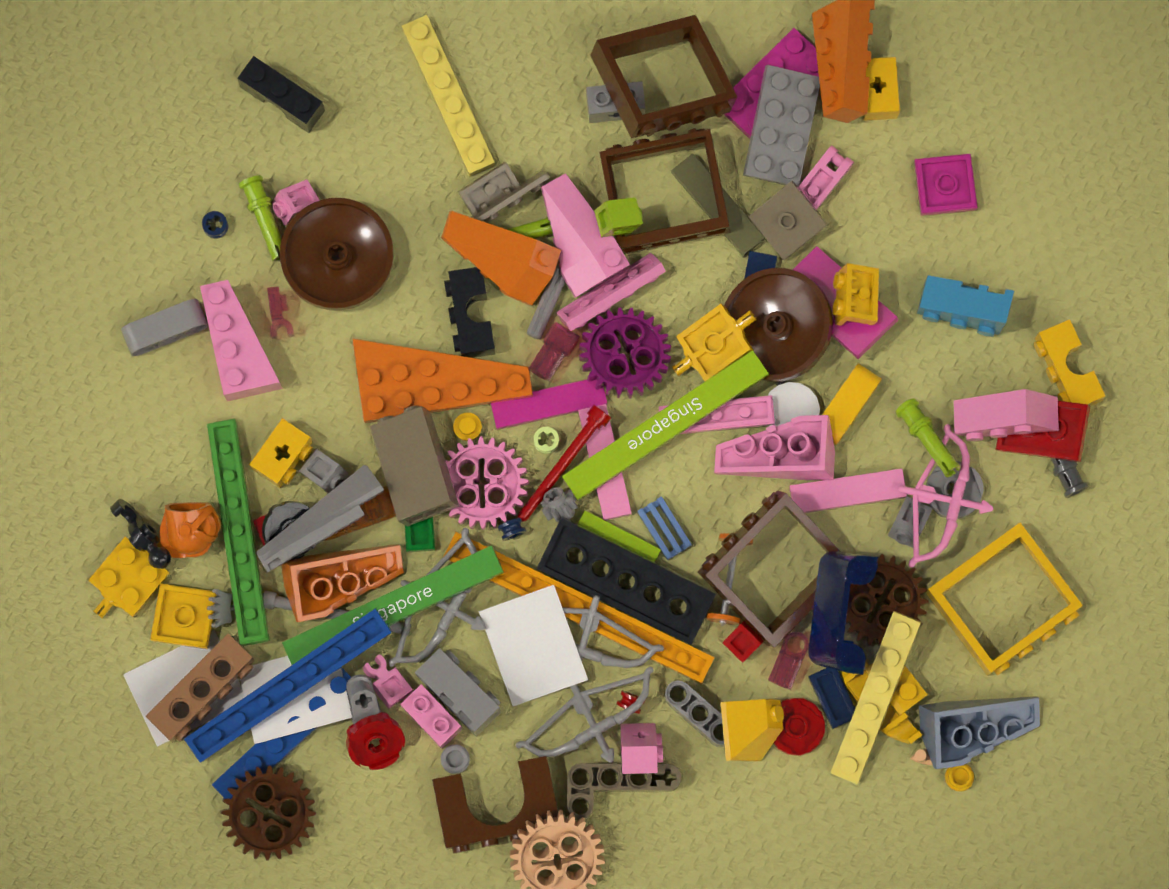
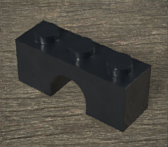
M255 56L251 58L237 78L243 90L263 103L265 100L272 103L285 114L288 120L310 133L325 112L321 100Z
M477 267L448 271L450 280L444 281L446 297H452L454 307L448 308L451 325H457L458 335H452L455 352L461 351V356L470 358L495 355L491 321L475 322L467 315V310L471 304L487 300L484 276Z

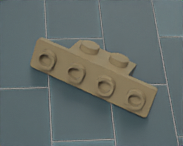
M503 162L459 190L458 194L471 213V218L488 223L499 216L498 211L505 206L511 208L523 200L521 196L528 191L534 193L540 190L542 186L546 185L545 180L549 179L550 176L548 172L540 171L522 184H519L507 162Z

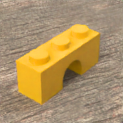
M1070 319L1037 334L1034 347L1040 358L1044 357L1047 363L1046 373L1052 384L1056 383L1060 391L1058 393L1059 401L1092 406L1101 402L1106 397L1094 371L1084 375H1077L1072 373L1066 365V356L1077 351L1082 345Z

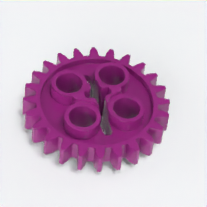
M619 307L615 316L610 310H607V319L598 315L596 318L598 325L589 323L588 329L591 333L583 332L582 339L586 341L579 345V350L584 351V353L579 354V361L586 362L582 365V372L591 371L587 378L588 382L597 379L595 389L598 390L603 385L606 386V395H609L612 390H616L617 398L621 397L622 392H626L629 399H631L633 391L636 390L640 396H643L644 386L652 391L654 388L652 380L661 383L662 376L660 373L667 374L668 367L663 363H670L671 356L665 353L670 352L671 345L663 343L668 340V334L659 335L662 331V324L653 327L654 317L652 316L647 320L643 319V310L638 316H634V311L631 307L628 314H623V310ZM614 331L619 332L625 352H630L629 362L636 372L635 375H632L629 370L625 354H620L621 344ZM629 331H636L640 338L631 340L625 334ZM602 341H610L614 347L605 350L599 344ZM639 356H646L651 362L648 365H640L636 359ZM620 366L625 372L621 375H614L611 373L610 368Z

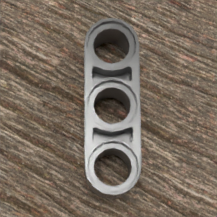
M191 299L131 322L122 327L121 331L131 356H139L198 333L207 328L208 324L198 299Z
M679 680L671 682L665 690L666 703L716 747H725L724 741L717 740L713 734L714 728L723 726L722 714L687 683ZM673 688H682L686 693L685 700L682 702L673 701L670 698V691ZM698 706L705 708L708 713L707 719L701 722L694 720L691 714L692 710Z

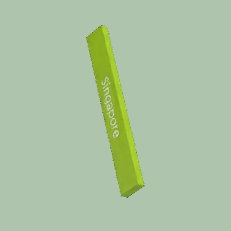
M752 350L564 474L562 478L578 501L767 377L769 373Z

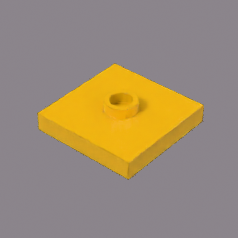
M160 583L150 640L208 650L212 631L211 625L213 623V619H209L208 616L215 612L207 610V607L215 604L209 601V597H216V593L208 590Z

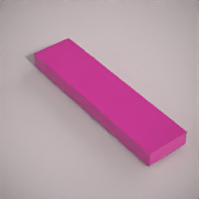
M597 379L590 382L582 380L533 391V397L491 403L496 430L576 413L578 410L592 407L593 404L595 406L606 404L607 406L604 386L597 390L595 389Z

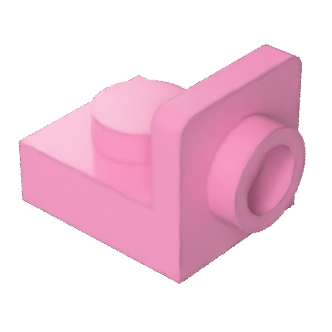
M304 180L279 190L272 201L275 215L286 226L303 208L320 200L309 181Z

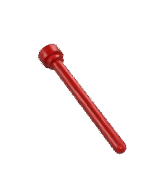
M594 404L587 412L589 416L586 418V421L588 422L518 513V518H521L522 522L530 518L542 502L545 493L552 489L595 430H600L602 426L605 427L611 420L609 415Z

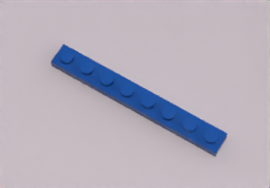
M373 609L184 738L185 742L201 763L393 631L378 609Z

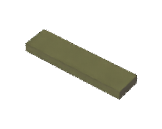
M692 153L671 170V173L710 219L718 218L711 174ZM722 188L731 233L724 235L744 257L749 251L764 241L765 237Z

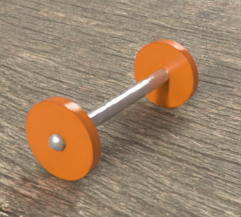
M729 533L719 534V540L723 541ZM753 539L746 546L753 545ZM737 555L728 564L725 584L731 590ZM724 600L722 602L721 614L707 613L706 616L707 620L720 623L722 627L725 624L740 625L741 622L740 618L728 615L729 605Z

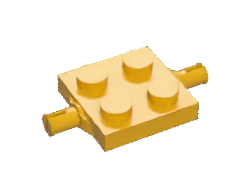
M719 304L676 336L683 347L685 358L672 366L673 370L680 376L693 367L699 372L703 380L707 381L753 350L745 338L743 329L756 321V317L749 310L736 320L730 315L725 305Z
M126 536L88 580L100 590L104 597L95 610H93L102 619L113 605L122 608L134 617L157 590L160 583L162 584L170 574L165 568L152 567L148 561L149 553L144 549L141 551L136 549Z

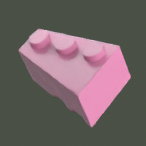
M1022 389L954 400L955 434L965 436L967 441H982L983 437L986 436L1002 438L1012 434L1059 431L1058 397Z

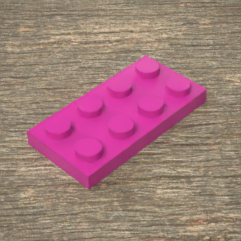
M795 28L733 87L738 98L732 110L724 115L749 139L751 138L766 65L819 77L816 48Z

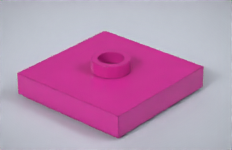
M971 154L914 160L921 216L977 210Z

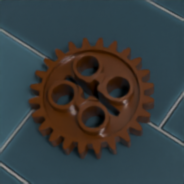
M881 554L878 562H875L872 555H869L867 559L868 564L866 565L859 559L857 561L858 570L852 568L849 571L851 577L844 576L841 579L845 586L836 587V591L841 593L842 596L836 597L834 602L842 604V607L838 608L835 613L844 614L845 616L841 620L840 625L849 623L850 628L847 634L856 631L858 633L856 641L859 642L863 637H866L867 646H870L873 640H877L878 647L881 645L887 629L879 622L881 614L892 616L893 612L896 611L916 620H919L917 616H926L927 614L925 610L920 608V606L926 605L929 600L920 596L927 591V588H918V584L923 578L918 577L914 579L912 575L916 569L911 568L906 571L904 569L906 566L905 560L899 566L896 565L895 556H892L889 562H885L884 554ZM876 574L882 577L883 587L873 588L869 584V576ZM894 579L895 584L885 599L888 606L883 604L872 623H868L867 618L878 601L874 596L879 598L889 581ZM895 590H904L908 594V601L906 603L897 602L893 595ZM857 599L866 600L869 604V610L865 613L858 612L854 607V601Z
M271 765L267 766L266 773H262L261 769L256 766V775L253 776L247 770L244 771L246 780L242 781L236 777L237 789L227 788L232 797L222 799L225 804L229 805V808L221 810V814L229 816V819L222 822V826H231L232 828L226 833V836L232 837L236 835L237 838L233 846L237 847L243 843L242 853L246 854L252 849L254 859L258 858L260 852H264L266 861H269L272 852H275L277 858L281 859V850L284 849L291 855L292 844L300 848L302 847L299 841L300 836L304 838L310 837L304 830L305 827H314V823L309 821L308 817L316 815V812L308 809V806L314 804L315 800L305 798L311 790L309 788L300 789L304 782L302 778L295 782L292 781L294 777L293 771L289 772L287 776H283L284 771L281 766L276 773H273ZM261 785H268L271 788V796L266 800H259L255 795L256 789ZM250 798L267 809L271 805L274 806V813L289 821L291 826L286 827L270 816L266 820L263 819L264 814L262 811L246 803V799ZM286 800H293L296 803V810L291 815H285L281 812V804ZM246 810H252L256 813V820L251 825H244L240 822V816ZM271 825H277L281 828V834L276 840H269L265 836L266 829Z

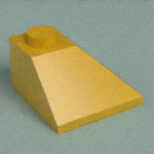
M758 699L721 702L726 761H761L783 730L784 712L780 700Z

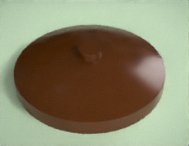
M328 198L306 206L290 221L281 240L280 262L288 284L301 299L321 309L340 311L365 304L381 291L393 267L394 249L387 226L371 208L352 199Z
M769 268L758 271L741 281L725 302V307L734 319H739L749 310L757 319L743 330L745 338L753 348L754 353L769 373L767 377L762 379L764 381L781 382L803 375L817 364L829 345L833 328L830 304L821 288L800 272L786 268Z

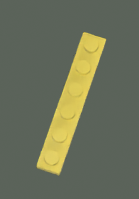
M425 15L402 25L404 35L469 177L495 166L493 157L428 16Z
M896 611L893 612L831 774L855 784L859 783L921 626V621Z

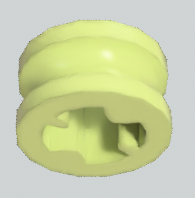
M542 427L535 432L534 446L540 453L550 454L558 448L559 435L556 430L551 427ZM542 434H545V436L552 435L554 439H551L553 445L550 447L546 444L541 446L539 444L541 442L540 436Z

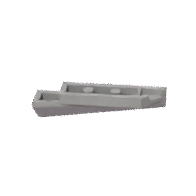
M363 465L257 551V556L267 573L364 517L365 514L360 505L384 491L368 466Z

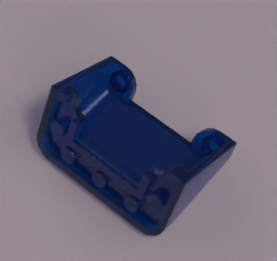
M829 551L821 557L808 648L809 657L815 665L847 673L864 674L866 657L862 648L854 644V641L844 640L850 585H864L871 582L878 568L879 556Z

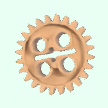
M549 810L547 811V819L543 820L539 814H536L537 823L533 824L527 820V831L517 830L520 839L512 840V846L516 849L510 850V858L515 859L510 862L512 870H516L513 873L514 879L521 880V889H526L529 886V889H588L587 883L597 884L594 875H602V868L599 865L605 864L604 856L599 854L604 852V847L602 844H598L601 841L600 834L592 835L595 831L593 824L585 827L586 821L584 817L576 822L574 812H571L568 818H564L562 810H559L557 817H553ZM566 837L576 838V841L571 845L562 843V840ZM538 842L547 844V847L543 850L533 848ZM560 854V860H555L554 855ZM571 864H578L581 866V868L576 872H570L567 870V868ZM544 869L552 871V874L548 877L538 875Z

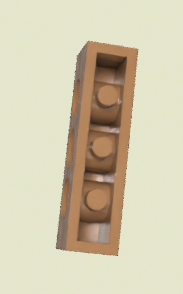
M227 634L145 717L172 743L176 739L179 742L182 741L192 730L189 726L197 718L200 721L203 720L212 711L210 705L217 698L220 700L224 699L233 689L231 684L238 677L242 680L252 671L254 667L251 664L255 660ZM222 662L229 663L231 667L230 673L225 677H219L215 673L217 665ZM200 683H207L210 686V692L204 698H199L195 695V688ZM182 703L189 706L188 715L182 719L176 718L174 715L176 706Z

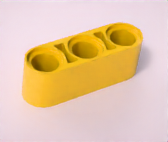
M860 363L853 369L822 414L829 416L833 443L835 445L839 443L882 380V378Z

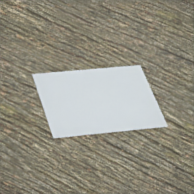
M554 585L479 611L480 617L486 626L485 631L512 706L588 680Z
M215 630L211 631L208 650L180 646L123 674L157 747L169 740L145 716L220 642ZM226 662L218 664L215 669L216 675L219 677L227 676L231 670L230 664ZM238 678L231 684L233 687L232 691L222 700L217 698L210 705L212 711L201 721L197 718L189 726L191 729L212 720L244 698ZM200 683L195 688V695L199 698L206 697L210 692V686L207 683ZM184 703L177 705L174 710L175 717L179 719L185 718L189 713V706Z
M288 656L252 665L254 667L245 678L240 679L244 697L290 667L291 662ZM339 669L252 727L254 744L352 718L347 691L336 694L330 688L333 678L343 677L342 670ZM316 696L322 697L326 705L311 711L309 709V701ZM294 716H299V717H300V718H298V719H296V720H294V721L288 723V721H289V719H290L291 717H294Z

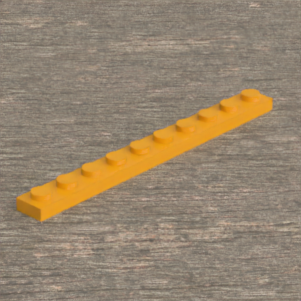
M455 532L444 556L462 538L460 533ZM471 539L477 551L487 548V546ZM464 543L448 561L455 563L470 556L471 553L467 545ZM495 551L504 573L488 581L519 596L554 585L562 608L590 609L593 598ZM599 601L597 612L653 646L658 644L664 646V650L662 652L657 651L650 660L700 684L703 683L715 657ZM564 613L566 619L580 624L582 614ZM601 620L597 630L593 631L642 656L649 651L646 647Z

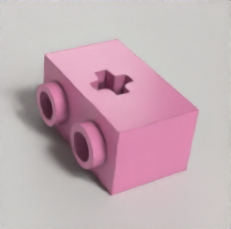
M422 684L400 704L441 749L462 730L461 725Z
M655 723L621 724L622 774L658 773L657 763L663 762L662 733H656Z

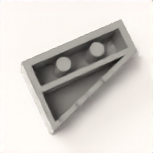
M439 648L415 671V674L477 737L501 713L498 706L501 702L490 691L485 693L478 686L481 682L469 670L465 673L457 666L460 661L450 650L444 653Z

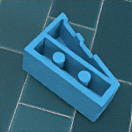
M928 275L924 283L917 314L923 315L922 318L930 322L943 320L950 322L951 327L963 330L969 327L977 329V333L983 336L993 337L994 334H1000L1007 322L1014 291L1006 289L1005 294L988 292L989 286L979 285V289L963 285L962 281Z

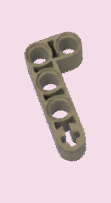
M575 764L570 768L567 776L568 813L574 812L572 804L575 800L584 799L587 801L589 809L582 815L574 813L575 820H579L582 817L585 820L589 818L593 812L594 792H672L680 784L681 773L674 765L657 764L658 773L655 776H664L665 771H670L671 776H675L676 780H673L670 786H666L664 780H655L656 786H650L652 774L645 773L647 776L646 783L637 786L631 782V774H622V764ZM577 770L586 771L589 775L588 782L581 786L575 784L572 780L574 772ZM607 770L616 772L618 781L611 786L604 784L601 780L603 772Z

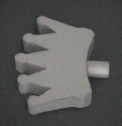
M213 589L212 592L216 593L217 596L209 597V601L215 604L208 606L207 610L215 612L209 615L208 618L217 620L211 625L217 628L232 621L230 611H235L234 605H231L232 594L225 593L219 589Z

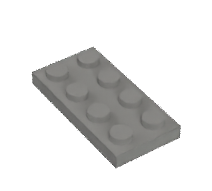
M771 65L765 66L743 176L781 185H787L793 180L799 187L820 86L818 76Z

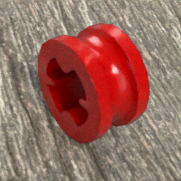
M622 690L620 693L622 699L618 700L616 704L626 709L636 702L639 696ZM640 708L634 713L640 714Z

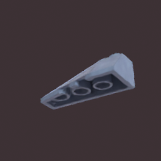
M1039 697L947 701L919 705L920 733L935 769L965 765L971 761V758L983 752L988 753L994 750L993 747L1006 740L1011 741L1040 726Z

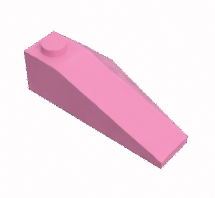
M566 173L541 187L548 220L553 231L554 247L561 250L559 256L560 263L558 264L560 273L575 298L615 276L630 265L613 236L601 237L593 209Z
M798 416L792 418L790 422L779 426L772 425L767 427L762 432L753 435L747 434L716 445L714 473L794 480H834L835 449L829 416Z

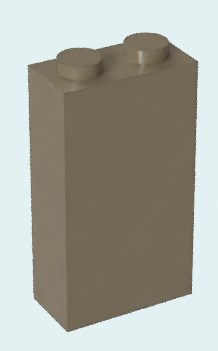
M418 405L406 408L403 411L404 413L395 417L385 416L380 418L377 424L370 426L397 520L406 526L459 507L432 414L424 407Z

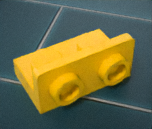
M847 263L836 272L833 279V287L836 289V299L832 307V313L835 315V325L842 326L846 321L874 325L878 322L879 268Z

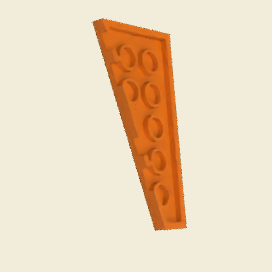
M353 339L365 423L377 422L385 416L395 417L404 413L403 411L406 408L416 405L422 406L431 413L533 397L530 370L526 366Z

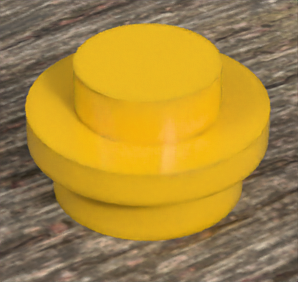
M467 412L460 414L455 419L453 429L459 439L463 441H468L469 438L474 440L480 435L482 424L478 416Z
M967 764L949 767L945 772L946 784L954 791H965L974 782V772Z

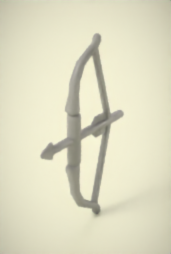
M463 528L461 531L462 538L427 575L439 570L464 543L467 545L471 555L478 552L468 537V528ZM402 580L400 584L405 586L410 582ZM472 588L455 595L449 604L444 601L436 604L444 609L445 613L440 619L432 639L420 653L415 656L403 657L402 652L412 616L406 618L396 656L390 659L388 662L389 666L393 667L396 663H418L431 655L437 645L447 636L445 631H447L455 616L472 625L471 630H484L486 626L479 616L475 619L459 610L467 593H470Z
M598 595L593 597L590 609L563 608L564 613L582 614L579 625L584 631L580 644H576L581 661L583 658L601 662L602 666L632 668L643 665L657 651L662 652L664 650L663 645L653 646L597 612L600 600ZM601 620L646 647L649 651L639 659L623 660L605 655L603 652L587 648L586 646L590 632L597 630Z
M653 667L646 668L643 674L582 692L577 684L570 686L574 696L526 741L517 742L516 747H524L538 757H556L560 754L579 748V745L596 737L603 751L601 757L610 763L613 762L614 748L609 749L602 732L616 724H622L642 706L649 694L650 674L654 671ZM643 680L642 693L636 702L616 715H611L596 723L590 712L593 703L589 695ZM572 705L577 714L585 715L590 725V728L576 735L574 739L555 749L540 750L531 745L537 737Z

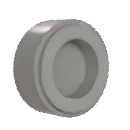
M454 744L443 750L441 764L448 773L460 774L469 766L470 756L463 746Z

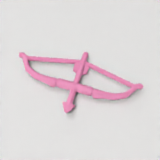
M949 424L944 426L945 436L942 442L946 445L949 438L952 439L959 446L962 455L961 468L952 496L938 494L934 487L923 485L936 463L933 458H931L915 488L899 487V492L913 495V558L908 564L911 568L917 562L937 557L948 546L958 526L956 521L960 506L978 509L980 514L993 511V506L985 500L979 503L963 499L966 482L970 479V455L966 443L951 431ZM937 500L950 503L946 516L947 522L940 544L932 552L919 555L918 502L930 504Z

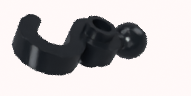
M118 499L110 507V510L115 517L121 514L128 521V530L131 536L129 541L139 551L144 549L149 553L148 561L152 567L166 568L171 562V554L166 548L157 546L156 536L158 534L156 530L148 523L143 524L139 513L128 502Z

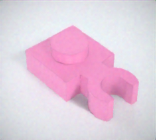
M377 655L375 662L379 665V669H373L366 663L363 671L368 677L375 678L376 681L373 683V689L386 707L390 709L411 694L413 689L396 667L388 671L384 657Z

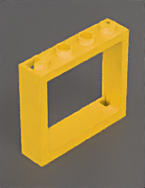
M1021 522L925 592L987 676L993 671L997 676L1011 666L1008 662L1011 658L1017 655L1021 659L1034 649L1031 645L1039 638L1042 642L1046 641L1057 632L1054 627L1063 621L1067 625L1080 616L1077 610L1083 606ZM1019 539L1067 602L1068 606L992 661L943 594Z

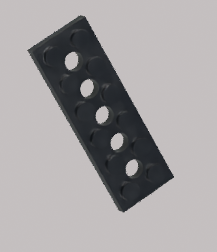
M563 516L537 566L538 570L593 597L598 595L601 601L692 645L717 592ZM577 547L582 551L583 559L581 562L573 563L568 559L567 553L570 548ZM603 560L608 564L609 571L606 575L599 576L594 572L593 564L595 561ZM622 573H630L634 577L635 583L632 588L627 589L620 585L619 576ZM656 586L660 590V598L657 601L648 600L645 597L646 587ZM680 598L685 601L686 611L684 613L676 614L671 610L670 604L673 599Z

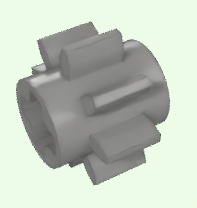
M560 487L547 491L543 497L544 501L541 502L542 512L548 521L554 517L555 521L559 522L562 516L570 520L574 516V509L578 508L572 491L567 490L564 492Z

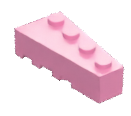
M224 280L200 286L222 390L226 400L232 401L283 389L229 281Z

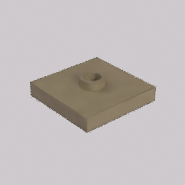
M793 180L748 216L783 260L787 259L828 225Z

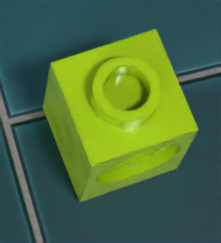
M636 197L605 201L594 210L601 237L630 234L643 224L642 211L637 204Z

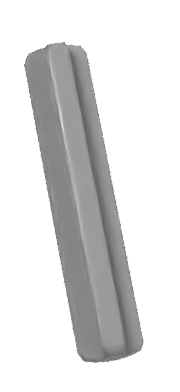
M559 260L554 275L546 285L527 330V335L534 339H541L565 283L560 273Z

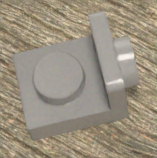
M318 449L314 451L299 470V472L322 488L327 494L350 476L338 463Z
M906 496L888 536L900 544L913 548V499ZM918 502L919 536L933 509L921 502Z

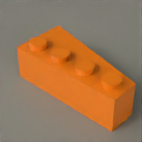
M836 0L812 13L823 117L849 123L867 114L870 78L866 77V68L869 62H871V51H867L868 35H873V23H870L869 19L870 10H874L875 0Z

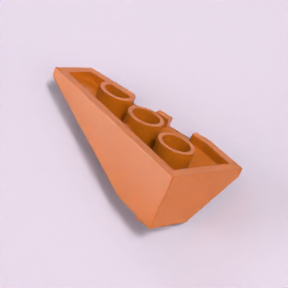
M449 211L441 236L465 260H469L481 270L480 273L485 278H490L500 287L499 290L504 295L529 306L533 305L552 279L561 252L560 249L539 240L454 211Z
M399 544L307 555L298 559H290L281 565L284 588L296 622L326 617L332 614L333 610L346 603L355 601L358 596L371 589H376L404 573Z

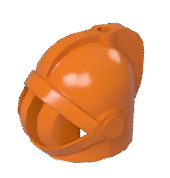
M183 502L165 505V513L160 526L161 547L166 548L173 558L198 557L205 554L218 537L221 527L220 517L215 508L208 502Z

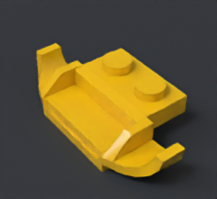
M850 643L840 651L841 674L845 687L858 703L873 663L869 666L866 661L864 662L856 651L855 646ZM904 666L879 731L895 740L912 744L922 734L908 720L905 712L928 694L906 666Z

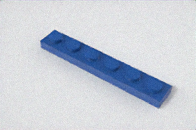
M342 667L339 669L342 670L343 677H335L330 683L331 690L336 694L347 691L346 685L351 678ZM319 696L313 697L309 701V709L311 711L326 705L325 700ZM299 716L291 717V718L289 719L288 723H290V722H292V721H294V720H296V719H298V718H300V717H299ZM316 728L255 744L222 774L212 786L223 798H231L232 794H230L227 788L237 789L236 777L245 781L244 771L246 770L252 776L256 775V766L261 769L262 773H266L268 765H271L273 769Z

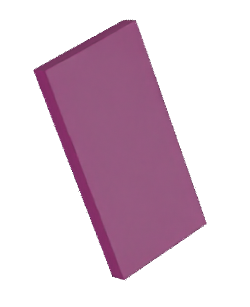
M816 246L793 270L807 276L821 288L828 299L832 311L833 303L836 299L833 279L841 267ZM879 300L878 322L874 325L846 321L842 326L835 325V315L832 313L833 328L831 336L859 359L898 321V317Z

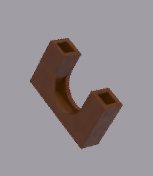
M547 756L518 761L524 789V803L519 814L513 820L503 825L493 826L484 824L471 814L467 804L461 773L432 779L446 849H452L453 854L470 851L469 845L481 843L482 848L499 845L498 839L510 837V842H512L513 839H520L517 832L518 829L527 831V820L533 824L537 823L536 814H539L544 820L547 819V811L550 810L552 816L557 817L558 809Z

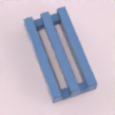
M662 496L637 511L667 561L692 546ZM658 506L661 507L662 511L664 512L672 527L676 531L677 535L681 539L683 543L682 545H678L670 530L666 526L665 522L661 518L660 514L656 510ZM648 512L652 513L674 550L669 552L646 514Z

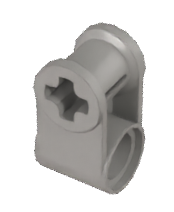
M362 674L351 677L347 682L346 689L350 703L352 723L355 724L359 720L367 716L376 715L381 711L371 679Z

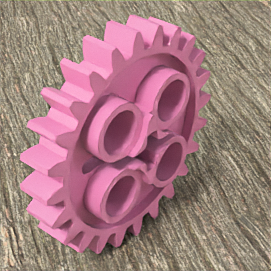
M479 437L477 445H474L473 441L469 438L468 447L464 448L460 443L457 444L459 450L457 454L453 451H448L451 460L445 461L459 503V507L450 511L449 516L451 518L459 514L458 522L460 525L469 520L470 529H473L476 522H480L482 530H485L487 522H491L495 529L497 528V519H501L505 523L507 522V513L513 516L517 515L513 507L515 505L519 507L524 506L523 502L518 498L519 496L528 495L527 491L521 489V486L528 485L529 481L520 477L527 473L526 468H518L523 462L522 458L512 459L515 449L512 448L505 452V442L496 447L494 438H491L489 443L485 444L483 437ZM481 458L485 460L484 477L487 482H490V484L484 486L485 508H480L481 492L479 486L475 484L480 482L479 460ZM495 462L502 463L504 465L503 472L499 475L490 474L489 467ZM472 463L476 467L475 472L471 476H463L460 473L462 465ZM496 490L502 491L505 494L503 501L498 504L489 501L490 494ZM472 491L476 494L475 501L469 505L463 504L461 502L462 494Z

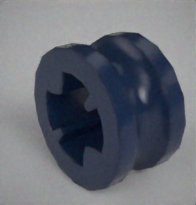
M218 211L209 212L202 220L203 230L210 238L218 239L226 235L229 225L222 213ZM220 219L219 222L222 227L211 231L208 223Z
M521 518L507 521L498 526V530L503 532V541L513 539L526 532V529L521 527Z

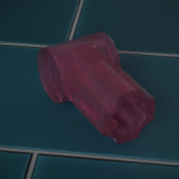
M555 322L546 334L543 341L544 345L534 358L529 370L539 378L550 382L564 358H568L574 350L580 336Z
M791 632L786 635L768 678L769 682L788 690L792 689L809 647L808 639L801 632ZM795 637L801 639L804 643V649L800 653H792L787 646L790 639Z

